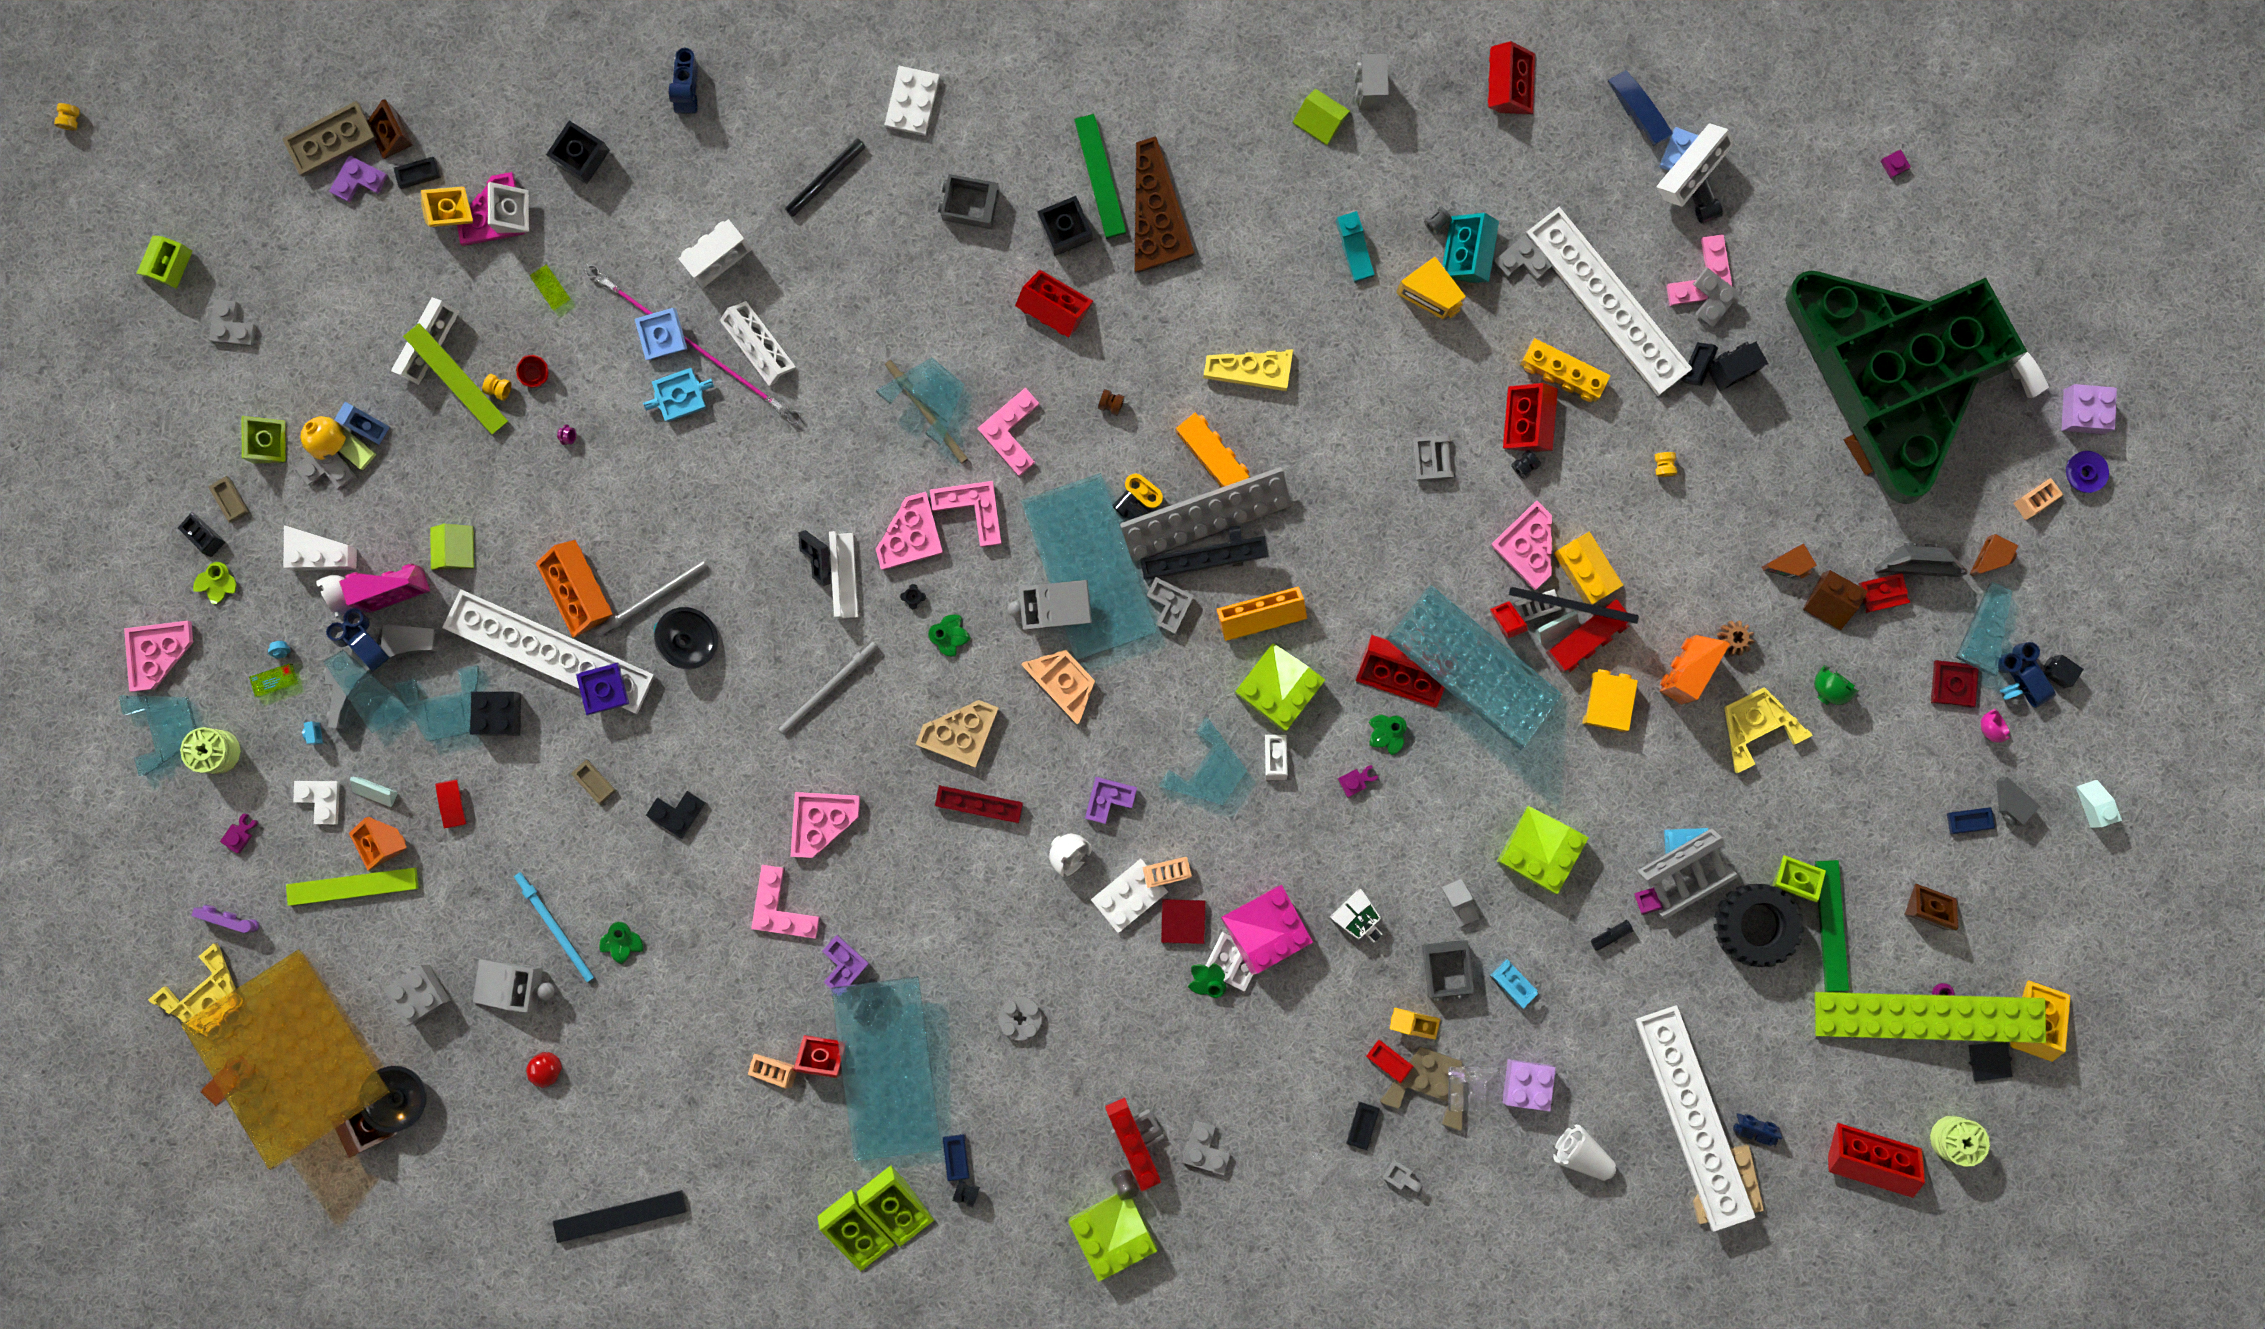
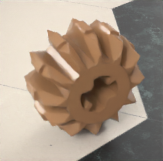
M1732 620L1729 621L1728 626H1721L1723 632L1717 633V636L1722 638V641L1730 643L1726 650H1729V656H1734L1735 653L1738 656H1742L1743 651L1749 652L1751 650L1749 645L1755 642L1749 639L1750 636L1754 635V632H1747L1750 626L1747 624L1742 627V621L1740 620L1736 623ZM1737 634V635H1738L1737 642H1734V641H1733V639L1735 638L1734 635Z

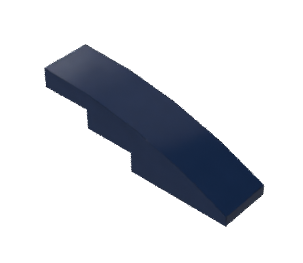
M1627 70L1608 79V83L1627 115L1632 116L1640 131L1644 130L1653 146L1672 136L1673 132L1659 110Z

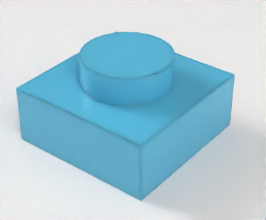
M313 721L305 722L302 734L306 743L311 745L323 744L320 723Z

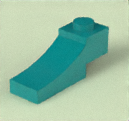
M1355 211L1338 216L1336 225L1354 283L1374 277L1375 273L1368 254L1364 230L1358 212Z

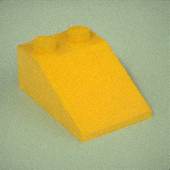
M2028 980L2022 997L2045 998L2046 1043L2011 1042L2010 1047L2053 1062L2065 1053L2070 995Z

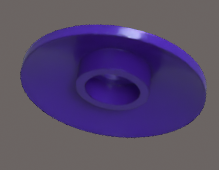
M2081 451L2069 459L2066 466V477L2070 485L2077 491L2093 493L2103 488L2107 483L2109 467L2106 460L2100 454L2093 451ZM2082 470L2087 472L2086 477L2082 475Z

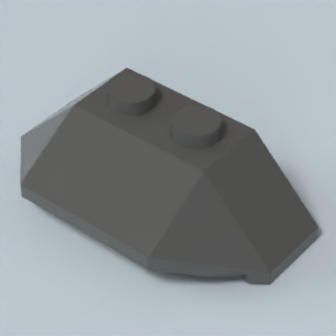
M1909 542L1904 543V546L1896 548L1875 568L1874 573L1961 577L1967 575V569L1947 548H1940L1938 544H1925V547L1917 546V543Z

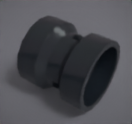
M1527 450L1522 454V458L1515 460L1511 466L1522 479L1526 480L1531 475L1532 470H1537L1541 466V462L1534 453Z
M959 1180L952 1201L956 1203L963 1202L966 1206L973 1208L980 1187L975 1185L968 1186L966 1182Z

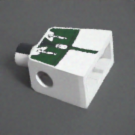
M1358 889L1330 916L1331 920L1357 939H1360L1365 934L1374 943L1382 935L1375 926L1381 918L1361 889Z

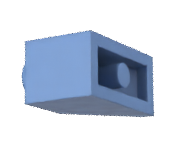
M344 402L334 419L379 445L390 426L347 402Z

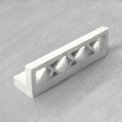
M746 301L727 308L720 319L721 323L769 386L775 384L781 375L794 370L795 365ZM743 309L748 318L741 316L738 311ZM751 326L758 328L761 334L754 333ZM763 344H769L773 351L766 349ZM776 359L782 361L786 367L780 368Z
M829 532L834 617L836 619L859 618L854 534Z

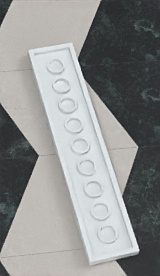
M1560 207L1525 233L1552 264V268L1657 396L1692 370V367Z
M461 589L442 627L579 688L576 677L577 673L618 662L629 700V705L622 706V708L638 714L655 677L652 673Z
M1677 1005L1634 1019L1711 1230L1714 1232L1755 1218Z

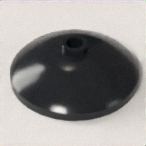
M678 607L666 612L659 619L654 631V642L661 657L669 664L680 669H696L707 664L715 655L718 647V633L710 618L701 611L690 607ZM679 640H683L685 645H681Z
M387 1066L378 1069L366 1079L359 1095V1107L363 1118L370 1126L382 1132H399L411 1127L423 1114L427 1101L426 1088L421 1078L414 1071L403 1066ZM396 1094L400 1096L399 1102L394 1100Z

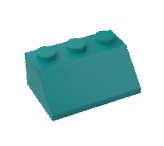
M1486 213L1451 216L1452 221L1449 224L1442 266L1453 280L1470 283L1489 282L1499 221Z

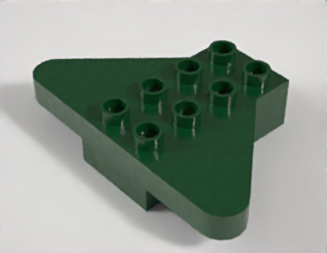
M1811 270L1798 275L1786 292L1785 302L1793 320L1885 492L1892 500L1898 503H1915L1930 491L1976 385L2010 370L2027 353L2024 344L1987 278H1983L1932 301H1927Z

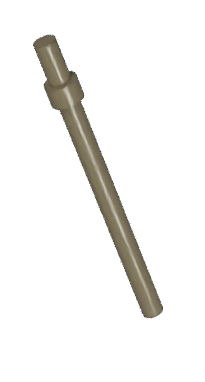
M892 360L886 362L885 366L894 376L893 380L904 389L960 463L963 464L967 461L966 455L907 381L908 377L905 373L900 372Z

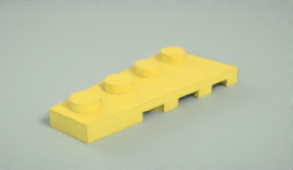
M1293 349L1285 350V352L1266 351V353L1257 354L1248 352L1243 355H1207L1203 378L1287 391Z

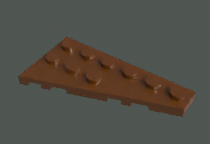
M1156 136L1136 142L1135 274L1194 256L1195 254Z

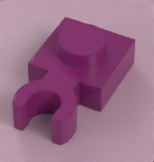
M1372 765L1366 766L1361 774L1355 769L1337 778L1347 798L1367 788L1364 783L1365 781L1372 782L1378 778L1377 775L1374 777L1367 775V771L1373 768Z
M246 813L240 816L239 825L231 824L220 840L222 844L237 854L241 853L252 837L248 833L249 829L255 828L258 824L257 820H252L248 825L246 819L249 814Z

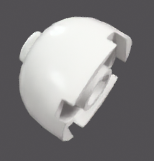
M330 575L316 581L317 586L322 585L323 591H321V594L331 612H337L335 617L338 619L344 616L349 609H353V607L347 606L339 581L345 578L338 575Z
M1070 833L1061 837L1058 836L1051 843L1049 859L1056 872L1064 877V874L1069 876L1084 864V862L1079 861L1085 854L1090 855L1092 846L1080 835Z

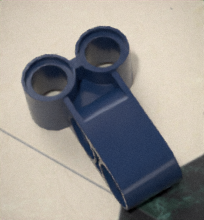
M686 47L679 49L675 54L673 83L669 84L670 102H673L675 113L697 114L696 85L698 64L693 51Z
M349 609L344 614V623L335 622L327 627L326 635L338 647L349 645L368 668L374 672L390 657L366 632L370 625L368 618L359 609ZM356 618H360V621L358 623L353 624V621ZM343 631V634H342L341 637L335 638L336 635H337V633Z
M2033 642L2020 643L2013 648L2012 653L1999 655L1995 659L1994 666L2000 673H2010L2015 682L2019 683V688L2023 691L2030 705L2037 708L2055 697L2056 693L2036 662L2040 655L2039 646ZM2024 648L2028 649V657L2023 653ZM2007 658L2011 662L2010 668L2005 664Z

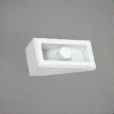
M1265 735V780H1287L1286 735ZM1273 740H1278V741H1280L1281 743H1271V742H1272Z

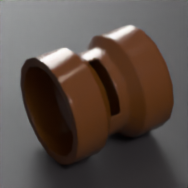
M1104 389L1098 409L1103 411L1109 410L1111 414L1118 416L1125 396L1120 394L1114 395L1110 390Z

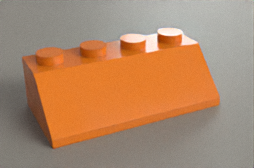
M576 540L554 545L536 562L573 638L604 623L613 615L610 605L606 602L601 588L597 584L592 570L587 564Z

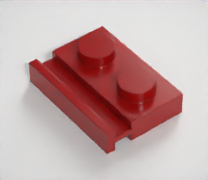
M1903 573L1858 583L1860 587L1868 591L1863 599L1866 613L1910 603Z

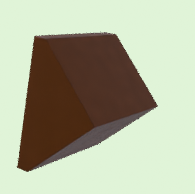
M386 99L381 100L368 121L377 138L375 143L383 159H386L413 146L396 109Z
M1915 884L1904 915L1944 930L1957 931V898Z

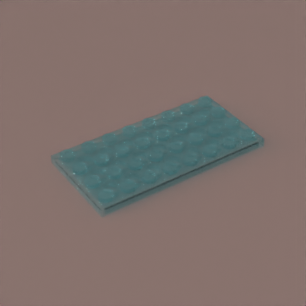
M1101 473L1021 500L1049 584L1088 580L1092 623L1064 626L1076 661L1157 633Z
M1431 584L1386 638L1520 751L1526 746L1562 696L1561 692Z
M919 976L832 987V999L854 1161L941 1150Z

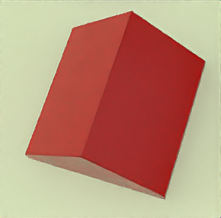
M803 1035L794 1071L838 1078L842 1072L846 1042Z

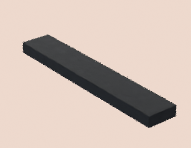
M1266 536L1141 558L1144 580H1149L1155 577L1160 578L1269 558V550Z
M1510 587L1509 596L1638 624L1639 616L1636 614L1516 587Z
M680 1190L554 1220L553 1226L556 1241L560 1243L687 1212L683 1192Z

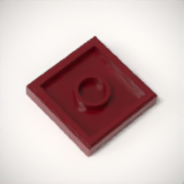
M1935 660L1931 703L1975 708L1979 665Z
M1162 899L1161 943L1204 944L1205 900Z

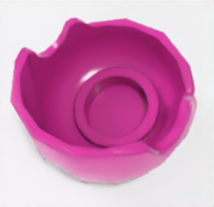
M1997 709L1989 711L1981 718V731L1990 741L2002 743L2010 738L2009 736L2006 737L2010 731Z

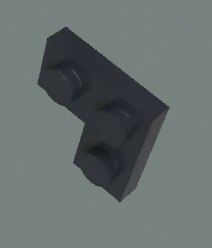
M806 530L798 532L799 550L811 559L812 578L822 586L831 584L829 547Z
M686 791L676 808L657 797L645 816L683 839L706 802L689 791Z

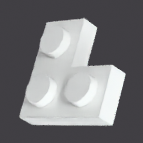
M294 781L293 802L315 803L314 824H338L340 782Z

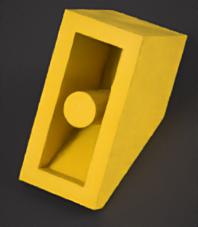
M1394 1008L1389 1029L1436 1040L1440 1018Z

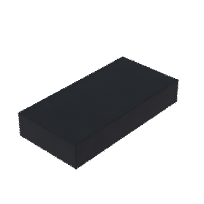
M434 156L393 168L400 189L441 178Z
M1697 342L1688 362L1692 370L1685 374L1681 380L1687 384L1702 386L1718 347L1714 344Z
M1358 1101L1346 1144L1368 1150L1380 1110L1379 1107Z

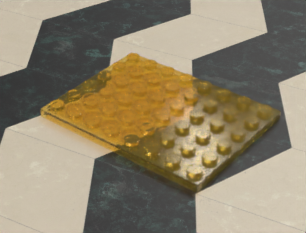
M300 949L181 1024L269 1170H273L390 1092Z

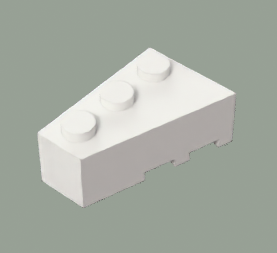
M284 525L283 568L292 571L356 570L357 548Z

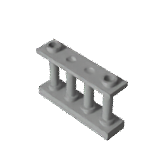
M1711 828L1637 871L1640 878L1649 887L1654 886L1663 908L1655 912L1663 919L1673 916L1678 911L1738 878L1735 871L1727 864L1723 865L1717 849L1723 846L1725 842L1723 837ZM1710 854L1716 871L1705 876L1699 859ZM1691 864L1697 881L1686 887L1680 870ZM1672 875L1679 892L1667 897L1661 880Z

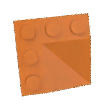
M1699 635L1692 636L1691 638L1687 637L1681 646L1683 651L1680 657L1676 656L1670 665L1673 668L1670 674H1666L1661 680L1660 685L1662 688L1659 692L1681 705L1698 700L1730 643Z

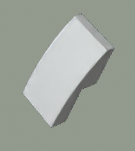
M2028 352L2011 368L2014 379L2021 380L2027 398H2034L2049 388L2042 371Z

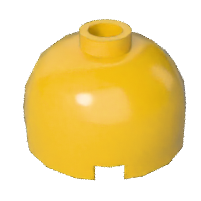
M315 417L309 420L301 431L300 439L302 446L315 459L324 460V456L328 454L333 456L342 448L346 436L343 435L345 428L330 417Z

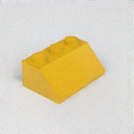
M1590 531L1553 553L1584 603L1592 605L1623 586Z

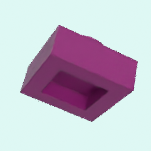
M1901 149L1880 161L1890 179L1911 168Z
M1654 887L1634 893L1641 915L1663 909Z

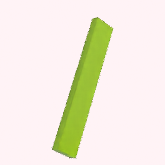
M420 323L403 335L404 339L492 435L508 422Z
M417 868L286 884L288 906L419 889Z

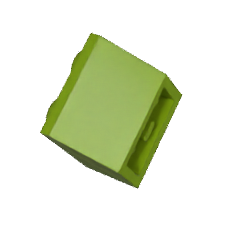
M153 235L136 274L177 289L193 251L179 242L163 236Z

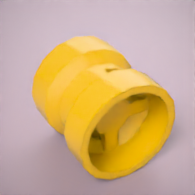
M58 103V117L55 118L54 125L61 129L76 131L78 126L76 118L80 114V109L70 104Z
M489 374L484 380L482 392L489 396L493 394L497 399L505 401L511 391L512 383L509 380H500L498 376Z
M1663 452L1654 455L1655 462L1657 463V468L1655 469L1657 477L1677 475V467L1674 463L1676 461L1675 452Z

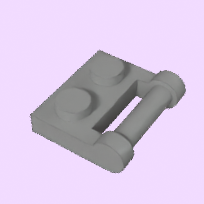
M1450 435L1415 437L1412 439L1416 481L1454 478L1450 462ZM1435 444L1441 445L1443 471L1437 472Z

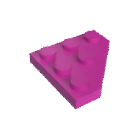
M512 172L491 176L486 182L487 185L481 194L478 193L469 206L473 223L457 225L459 241L462 246L524 235V232L496 233L488 225V183L492 182L516 187L515 176Z

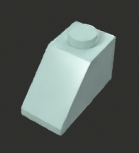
M2098 780L2076 787L2091 828L2104 827L2122 821L2115 800Z

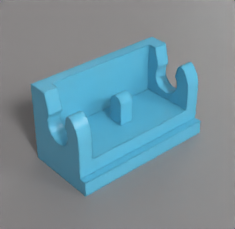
M1708 828L1664 830L1665 854L1708 831Z
M1508 959L1490 975L1521 1008H1525L1538 994L1537 989L1529 983Z

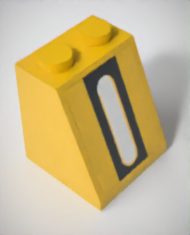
M1433 257L1404 278L1396 291L1399 296L1441 319L1447 316L1452 318L1459 313L1466 297L1436 257Z

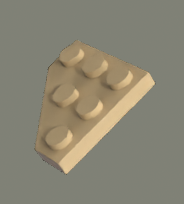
M977 700L963 708L923 724L915 745L976 768L999 707Z
M1749 1145L1730 1148L1753 1212L1764 1211ZM1697 1194L1693 1200L1697 1221L1699 1224L1708 1223L1701 1200Z

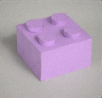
M2073 384L2064 389L2062 431L2106 434L2115 430L2117 388Z
M1508 1059L1502 1103L1508 1106L1550 1111L1556 1067Z

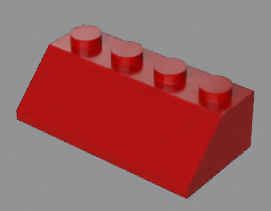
M1371 634L1355 681L1437 708L1449 681L1453 661Z
M1841 1123L1836 1124L1828 1154V1169L1830 1173L1911 1198L1915 1197L1925 1184L1922 1148Z

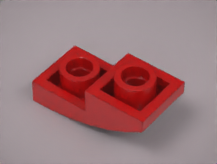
M458 780L436 783L437 799L444 829L465 825L467 821Z

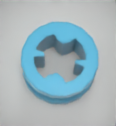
M2019 683L2000 689V692L2004 693V700L2023 693L2022 690L2018 689Z

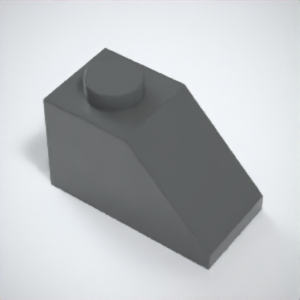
M2008 777L1999 778L1996 781L1999 812L2004 815L2003 819L2012 826L2025 825L2040 805Z

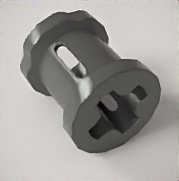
M1440 206L1431 218L1425 219L1424 223L1436 235L1442 226L1452 221V217L1447 210Z

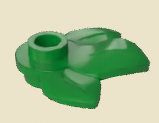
M947 615L940 623L931 626L928 631L929 640L933 644L938 645L940 652L945 656L955 657L956 646L964 645L971 639L968 632L959 627L962 620L960 615ZM937 630H940L943 633V636L941 638H938L936 636Z
M1383 714L1371 718L1369 724L1375 730L1370 736L1369 745L1377 748L1387 746L1391 755L1399 752L1403 747V734L1407 729L1404 718L1398 715L1387 717ZM1398 723L1400 728L1394 730L1392 724Z
M615 922L609 927L608 933L600 939L599 948L600 952H610L613 960L623 964L627 960L630 951H643V943L637 933L631 932L626 923ZM620 930L623 935L618 936L615 931Z
M1216 963L1211 964L1209 968L1202 964L1191 966V973L1195 981H1192L1188 988L1194 993L1200 995L1208 994L1212 998H1219L1226 992L1225 972L1221 966Z

